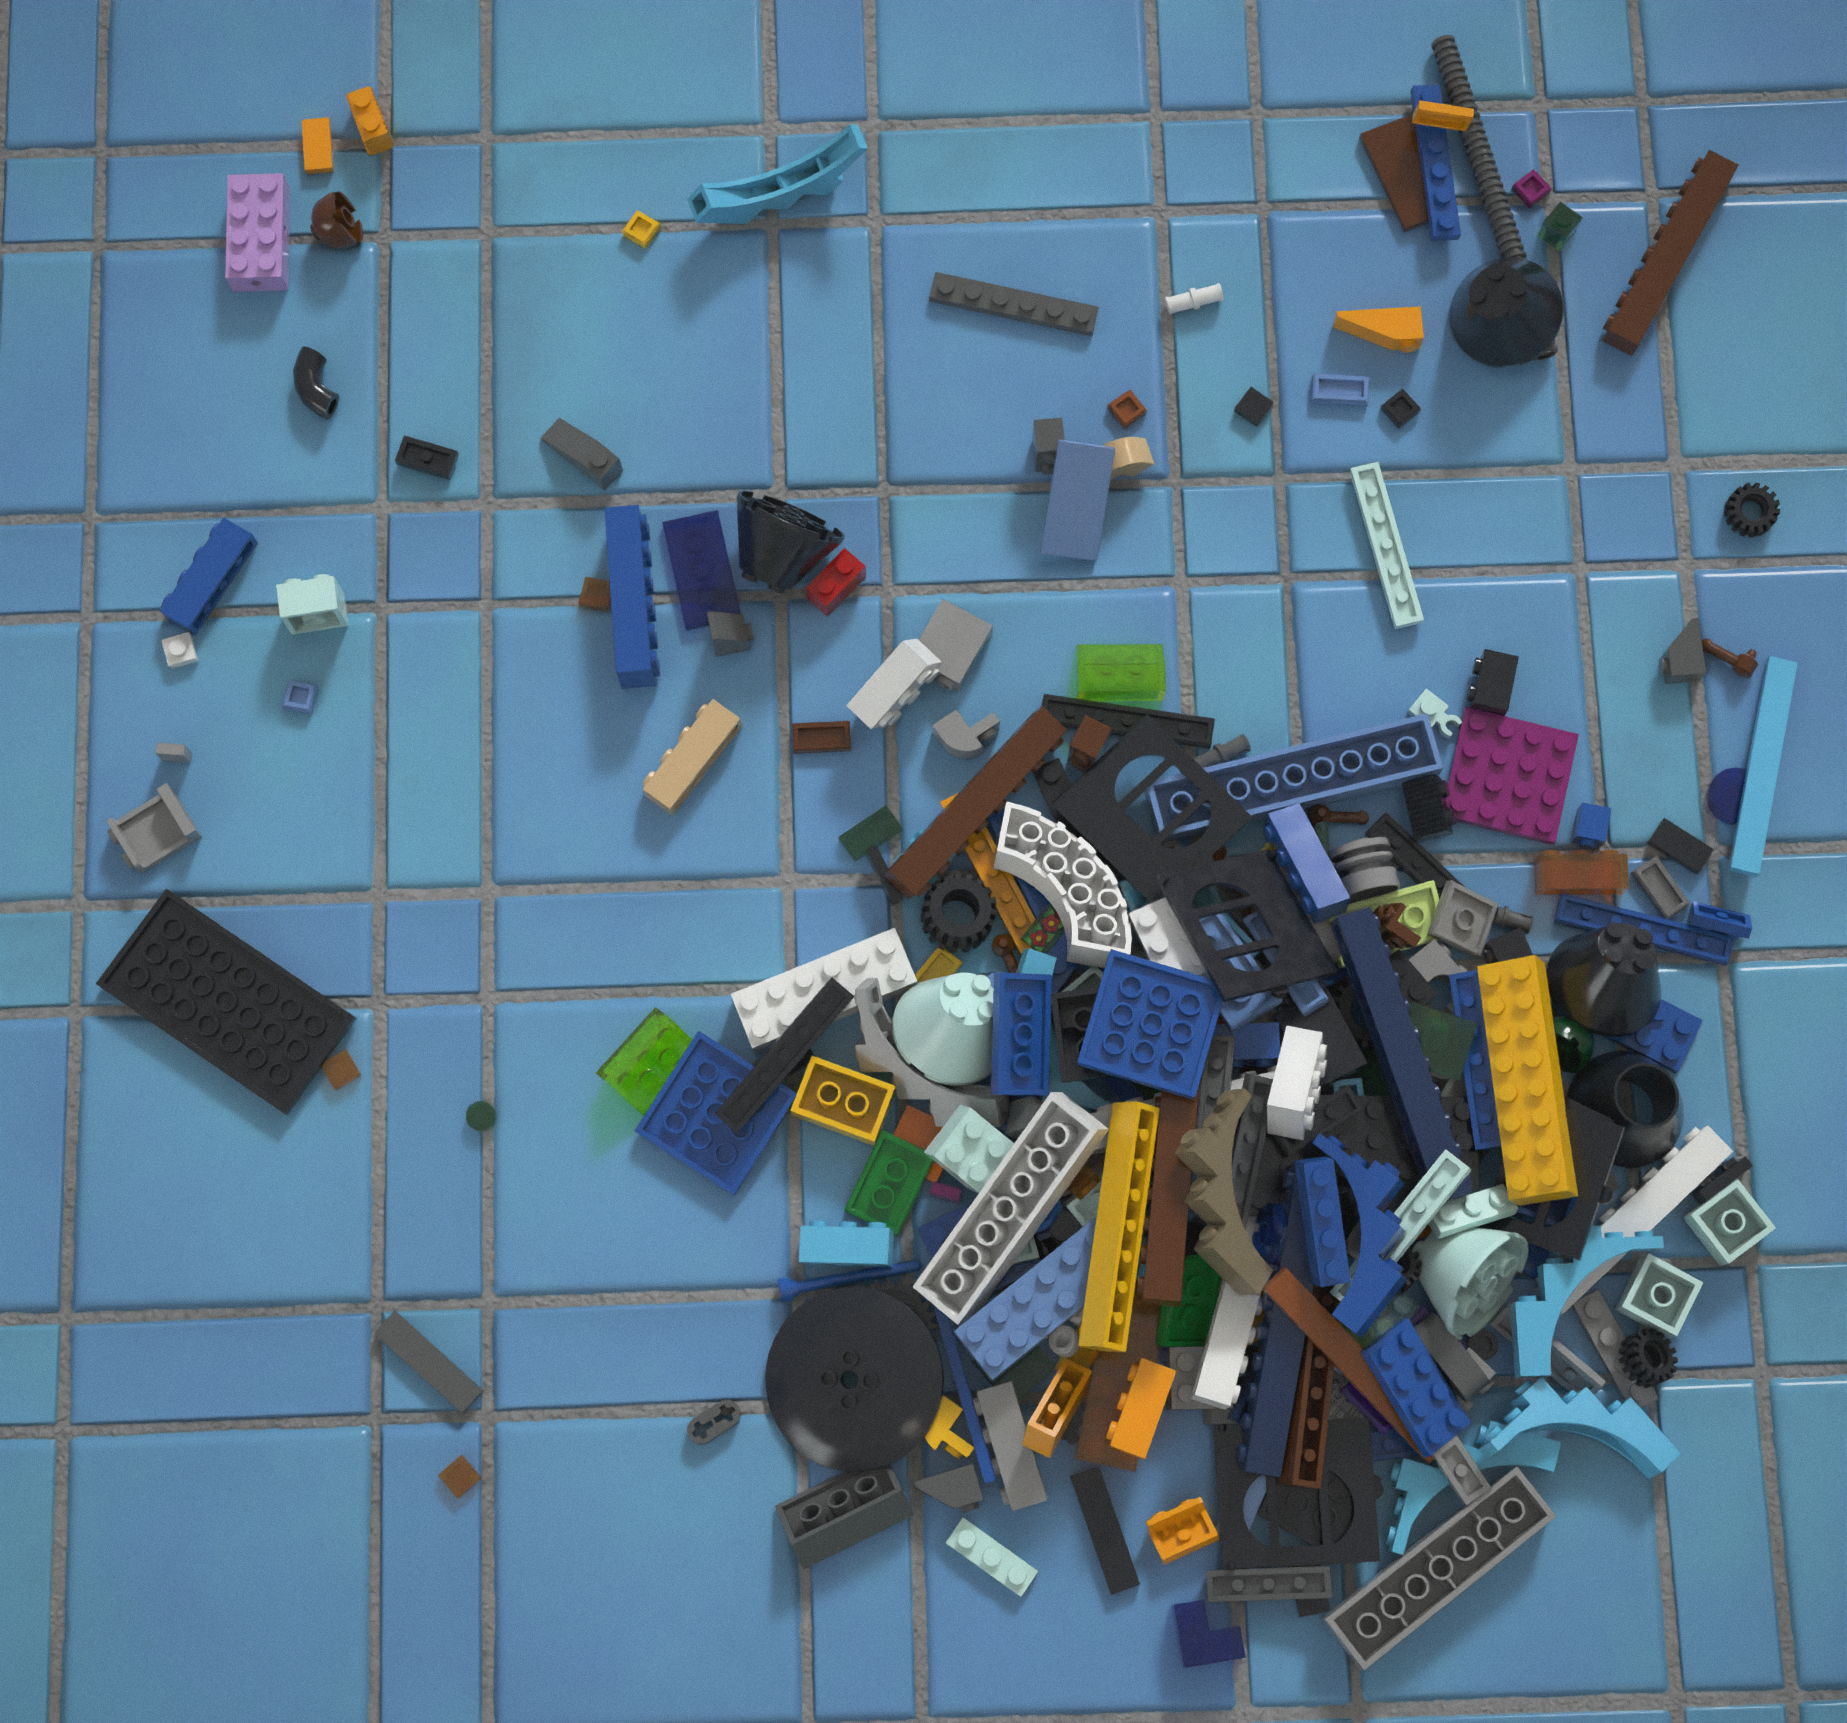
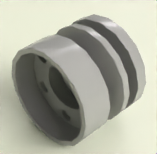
M1361 838L1345 843L1328 853L1330 861L1336 863L1333 866L1337 874H1347V876L1341 878V881L1350 896L1349 903L1396 891L1400 888L1396 868L1381 866L1393 857L1390 851H1385L1390 846L1388 838Z

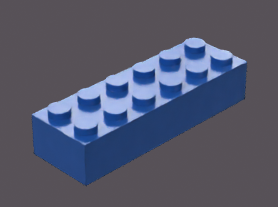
M639 505L606 507L604 511L616 674L622 689L656 686V677L661 676L657 651L653 650L658 649L659 646L655 624L651 623L656 622V608L653 605V597L649 596L654 595V581L650 570L652 567V555L648 543L650 541L649 523L647 524L646 514H641Z

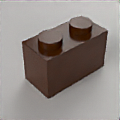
M1085 715L1069 746L1067 760L1071 762V766L1081 772H1086L1105 752L1109 744L1112 728Z

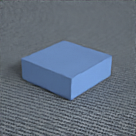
M289 679L282 707L286 710L312 715L319 687L316 684Z

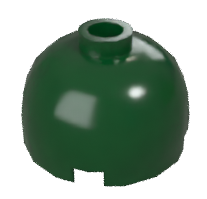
M1569 1015L1553 1016L1560 1070L1577 1073L1580 1068L1583 1070L1594 1053V1037L1591 1032L1586 1031L1577 1023L1567 1018Z

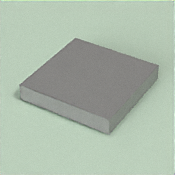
M1452 880L1446 881L1427 935L1474 958H1480L1499 904Z

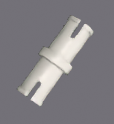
M1220 283L1197 290L1195 287L1190 288L1189 292L1165 297L1169 315L1191 308L1198 310L1202 305L1224 300Z

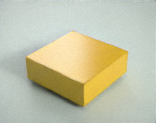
M636 210L622 230V234L646 249L660 230L661 225L659 222Z

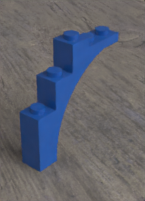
M1319 1133L1312 1143L1338 1163L1344 1172L1357 1202L1361 1225V1245L1357 1268L1344 1298L1332 1315L1362 1338L1407 1281L1401 1274L1404 1269L1390 1257L1384 1261L1406 1232L1399 1225L1402 1220L1389 1209L1383 1213L1404 1183L1398 1178L1401 1172L1387 1161L1382 1166L1375 1160L1367 1170L1366 1168L1369 1163L1356 1153L1350 1157L1343 1151L1345 1145L1337 1138L1330 1135L1327 1139Z

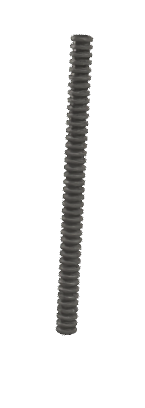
M1452 35L1440 36L1432 42L1431 48L1434 50V57L1437 58L1436 63L1439 66V72L1442 73L1441 78L1444 81L1443 84L1446 88V94L1449 96V102L1452 106L1474 109V117L1467 131H1459V133L1462 134L1461 139L1464 141V148L1467 149L1466 154L1470 157L1469 163L1472 165L1471 169L1474 172V178L1477 180V187L1480 188L1481 200L1485 203L1484 209L1488 211L1486 214L1487 218L1490 219L1489 224L1492 226V233L1496 234L1494 239L1498 242L1497 248L1500 250V257L1525 259L1527 254L1523 251L1524 245L1520 243L1522 240L1521 236L1518 235L1519 230L1516 228V221L1512 220L1514 215L1510 212L1511 206L1508 204V197L1505 196L1506 191L1503 189V182L1500 181L1501 176L1497 173L1498 167L1495 165V159L1492 158L1493 152L1490 150V143L1487 142L1488 137L1485 135V128L1482 127L1483 122L1480 119V113L1477 112L1478 107L1475 104V98L1472 96L1473 92L1469 89L1470 83L1467 81L1468 76L1465 74V67L1462 66L1463 61L1460 59V52L1457 51L1458 46L1455 43V37ZM1555 340L1535 360H1545L1554 356L1558 352L1557 346L1554 345Z

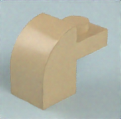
M1124 437L1102 445L1115 447L1110 480L1119 475L1133 477L1155 464L1145 438Z

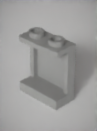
M942 599L919 641L942 661L937 667L939 670L938 675L935 677L937 683L947 690H952L953 688L960 691L962 682L984 643H988L991 638L993 625Z
M167 783L157 788L159 795L117 820H114L112 817L106 820L110 826V829L107 830L108 835L115 845L121 844L125 851L121 854L123 860L130 869L135 867L141 874L202 837L176 793Z

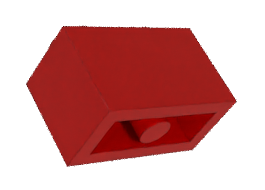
M844 548L805 588L807 599L828 617L866 578V566Z

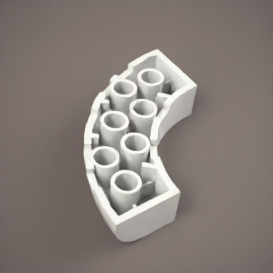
M1006 802L993 869L1010 873L1025 880L1048 899L1057 911L1065 930L1067 961L1105 968L1110 949L1130 954L1132 937L1131 923H1129L1126 910L1127 904L1125 898H1122L1117 887L1118 882L1108 865H1104L1095 855L1096 851L1082 837L1077 838L1066 830V826L1061 822L1055 823L1041 816L1039 811Z

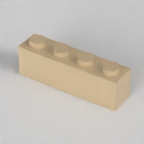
M714 699L708 705L705 703L700 707L695 716L697 720L691 727L686 726L678 737L679 743L673 750L670 748L665 752L660 760L661 766L656 772L651 771L643 782L644 795L672 816L742 727L741 718Z

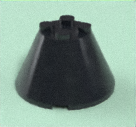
M1521 258L1495 259L1474 269L1458 286L1450 307L1451 329L1461 349L1475 361L1499 368L1515 364L1522 365L1540 356L1555 340L1563 320L1562 295L1554 278L1543 267Z
M741 490L736 497L739 567L743 570L741 576L749 581L757 583L759 579L768 583L769 589L784 594L785 589H792L833 552L845 538L842 531L834 527L832 532L824 526L825 520L812 513L764 495L763 499L752 497L754 492Z
M1612 922L1605 927L1565 939L1552 952L1546 966L1549 994L1555 1005L1559 1003L1569 1014L1567 1017L1569 1020L1577 1023L1586 1031L1602 1036H1628L1648 1025L1657 1014L1661 1003L1659 969L1656 949L1652 942V934L1646 929H1639L1630 924Z

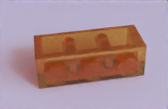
M1559 850L1542 851V854H1539L1534 860L1535 895H1560L1561 893L1568 895H1623L1629 889L1627 854H1618L1617 850H1603L1600 854H1589L1588 850H1574L1571 854H1560Z

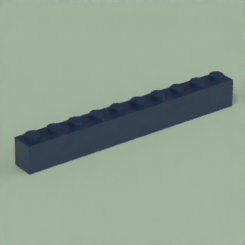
M1371 907L1338 916L1330 922L1418 1174L1420 1179H1422L1445 1149L1460 1161L1462 1151L1459 1143L1454 1141L1451 1134V1119L1441 1106L1442 1096L1440 1089L1436 1083H1433L1431 1078L1430 1061L1426 1055H1423L1421 1050L1420 1033L1417 1027H1413L1411 1022L1409 1002L1401 994L1399 974L1391 966L1389 946L1381 938L1379 918L1376 914L1372 913ZM1470 1173L1447 1201L1473 1193L1471 1190L1473 1183Z
M1290 1164L1289 1170L1285 1171L1283 1177V1188H1286L1284 1200H1281L1278 1206V1218L1281 1220L1279 1231L1276 1230L1273 1235L1272 1247L1275 1249L1274 1260L1269 1262V1266L1273 1269L1269 1279L1271 1280L1282 1267H1285L1312 1294L1314 1284L1311 1283L1295 1164ZM1264 1292L1262 1298V1309L1265 1310L1263 1322L1260 1321L1257 1327V1340H1260L1258 1352H1254L1251 1362V1369L1254 1370L1253 1382H1249L1246 1390V1400L1249 1401L1248 1411L1243 1414L1241 1419V1431L1244 1434L1242 1444L1239 1443L1237 1446L1235 1459L1236 1462H1239L1238 1467L1245 1472L1281 1477L1305 1334Z

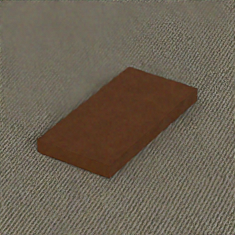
M1408 115L1361 133L1359 137L1403 231L1406 232L1429 223L1415 124L1412 123V116Z

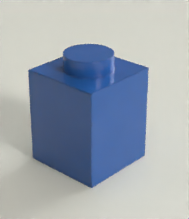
M1583 802L1576 812L1571 842L1579 844L1580 848L1586 850L1601 848L1607 839L1612 808Z

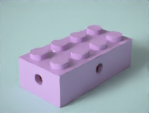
M283 173L228 175L225 279L233 292L288 290L290 186Z

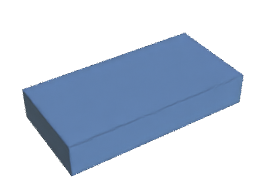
M1313 373L1311 403L1368 406L1370 376Z

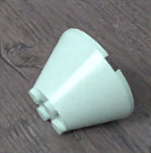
M957 973L925 980L908 989L900 998L892 1017L894 1042L903 1059L909 1065L912 1063L916 1068L925 1073L924 1077L945 1085H969L988 1077L992 1073L994 991L990 980L984 975Z
M1475 1227L1438 1239L1433 1230H1431L1430 1235L1425 1241L1420 1240L1414 1246L1412 1253L1418 1251L1420 1256L1417 1260L1422 1261V1266L1419 1268L1422 1271L1418 1280L1446 1329L1458 1340L1462 1339L1461 1335L1466 1334L1471 1337L1483 1329L1496 1316L1515 1288L1510 1284L1517 1271L1523 1272L1528 1257V1242L1522 1235L1514 1232Z

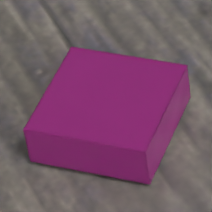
M1533 169L1513 184L1511 190L1530 209L1547 196L1552 188Z
M934 1181L931 1186L930 1196L959 1204L962 1190Z

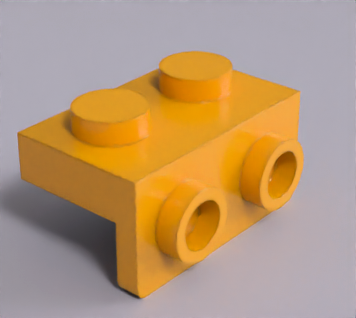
M1201 1497L1184 1500L1178 1507L1167 1512H1158L1150 1520L1146 1521L1149 1536L1164 1565L1219 1540V1535L1205 1509Z

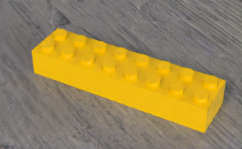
M1536 955L1477 966L1508 1199L1516 1205L1522 1206L1577 1197L1578 1191L1545 963Z

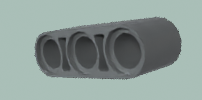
M1432 1312L1414 1327L1441 1374L1463 1401L1467 1402L1490 1383L1483 1370L1457 1338L1448 1332L1443 1321L1435 1313Z

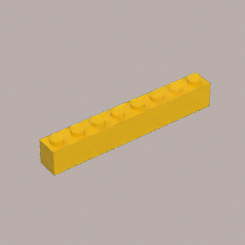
M1138 1101L1115 1102L1112 1105L1078 1346L1098 1351L1126 1352L1160 1110L1158 1107Z

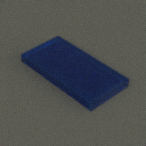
M718 510L662 522L686 631L710 626L707 612L741 614Z

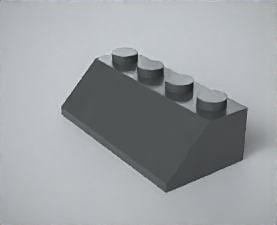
M890 1464L869 1471H845L775 1506L789 1542L803 1570L914 1515Z

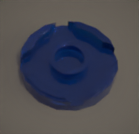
M1737 767L1725 769L1717 774L1708 786V807L1713 815L1725 824H1737L1746 769Z
M1266 1203L1256 1217L1255 1221L1256 1224H1259L1258 1232L1254 1231L1252 1235V1244L1268 1265H1274L1282 1256L1287 1242L1288 1217L1282 1205Z

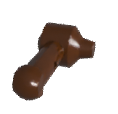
M1705 638L1702 640L1704 653L1707 652L1730 664L1732 670L1739 676L1745 678L1752 677L1758 666V662L1755 659L1757 655L1755 650L1750 649L1747 653L1737 656L1716 645L1710 639Z
M1321 804L1312 807L1307 816L1312 827L1317 829L1325 827L1327 823H1358L1363 825L1369 821V815L1366 811H1330L1328 807Z
M999 934L993 939L992 951L996 956L1003 959L1009 973H1016L1018 964L1012 953L1014 947L1013 939L1007 934Z

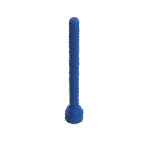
M919 1260L895 1263L893 1267H873L802 1281L790 1280V1277L779 1278L782 1303L794 1301L793 1297H799V1293L918 1272L922 1264Z

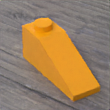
M1421 306L1337 311L1333 321L1334 328L1384 348L1400 350L1404 353L1420 349L1424 339Z

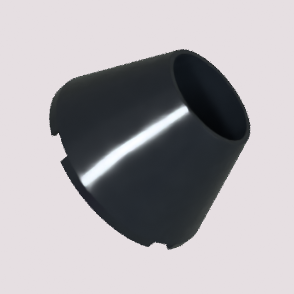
M1612 1051L1591 1059L1583 1070L1580 1068L1569 1086L1568 1098L1615 1121L1613 1124L1625 1127L1613 1165L1630 1169L1644 1167L1661 1159L1673 1148L1683 1126V1101L1675 1081L1657 1062L1635 1052ZM1619 1081L1634 1083L1649 1096L1653 1107V1118L1650 1125L1638 1124L1624 1114L1617 1099Z

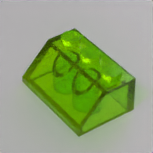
M1162 644L1076 645L1077 699L1090 701H1163L1166 686Z
M655 1007L599 1068L596 1074L644 1117L692 1039L669 1016Z

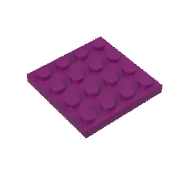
M1465 707L1447 783L1450 796L1446 797L1447 807L1453 809L1456 822L1554 845L1557 839L1579 734Z

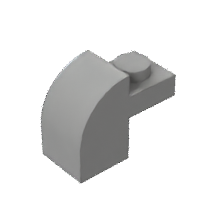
M956 709L933 724L932 731L939 743L949 754L958 758L969 759L982 754L983 746L980 742L986 743L998 734L997 730L1000 728V721L993 712L969 728Z

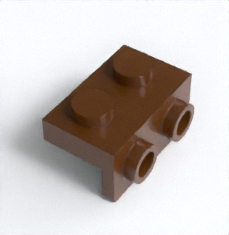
M1403 903L1383 904L1378 906L1373 912L1380 921L1381 930L1379 932L1383 942L1388 944L1389 949L1392 950L1394 948H1415L1422 938L1398 922L1406 908Z

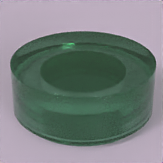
M474 1102L466 1111V1121L476 1131H488L496 1123V1111L488 1102Z

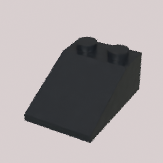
M1099 987L1051 993L1062 1083L1112 1076L1076 1065Z

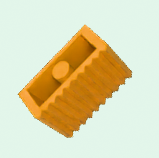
M367 86L347 93L346 99L368 155L372 156L392 149L394 144L372 87Z

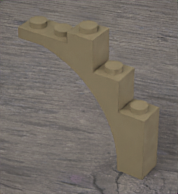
M1245 1088L1224 1091L1218 1097L1217 1105L1211 1115L1203 1122V1128L1187 1131L1182 1136L1181 1144L1175 1154L1198 1176L1191 1184L1190 1192L1184 1202L1207 1226L1200 1232L1199 1240L1193 1249L1239 1295H1260L1273 1269L1260 1256L1245 1231L1236 1205L1232 1183L1234 1135L1238 1119L1252 1097Z

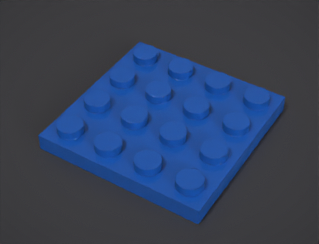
M1110 949L1076 1065L1194 1100L1221 1009L1222 999L1210 978Z
M698 1031L638 1124L635 1132L729 1193L736 1195L793 1105L797 1093L780 1083L738 1133L735 1132L715 1115V1112L752 1070L754 1065Z

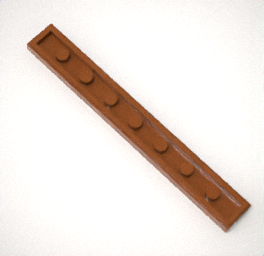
M1282 1267L1262 1290L1425 1462L1431 1463L1433 1457L1422 1456L1360 1353L1363 1348L1287 1268Z

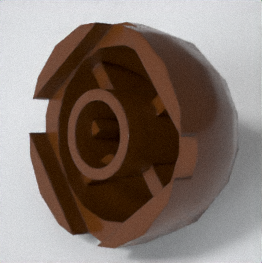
M334 191L321 198L314 205L311 215L312 224L310 229L313 236L334 249H345L363 240L361 221L359 219L355 223L351 213L356 210L342 192Z

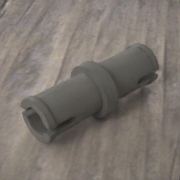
M1242 734L1221 745L1218 743L1214 745L1212 750L1193 759L1202 768L1229 762V760L1251 751V746L1246 736Z

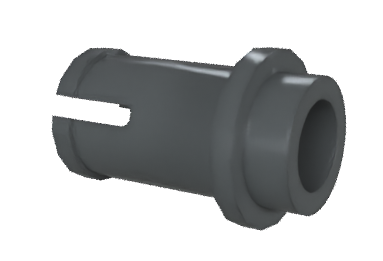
M1508 906L1497 908L1493 923L1497 924L1498 928L1502 929L1503 926L1514 930L1521 928L1525 934L1529 933L1533 916L1508 910Z

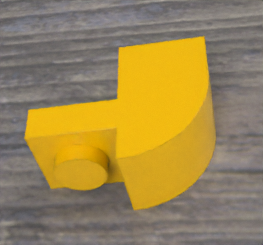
M943 1395L937 1417L926 1434L925 1440L934 1451L943 1441L947 1444L944 1450L958 1460L962 1455L968 1458L974 1447L950 1431L963 1412V1409Z

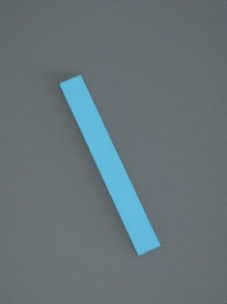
M1769 656L1766 661L1728 867L1729 871L1753 877L1760 875L1797 662Z

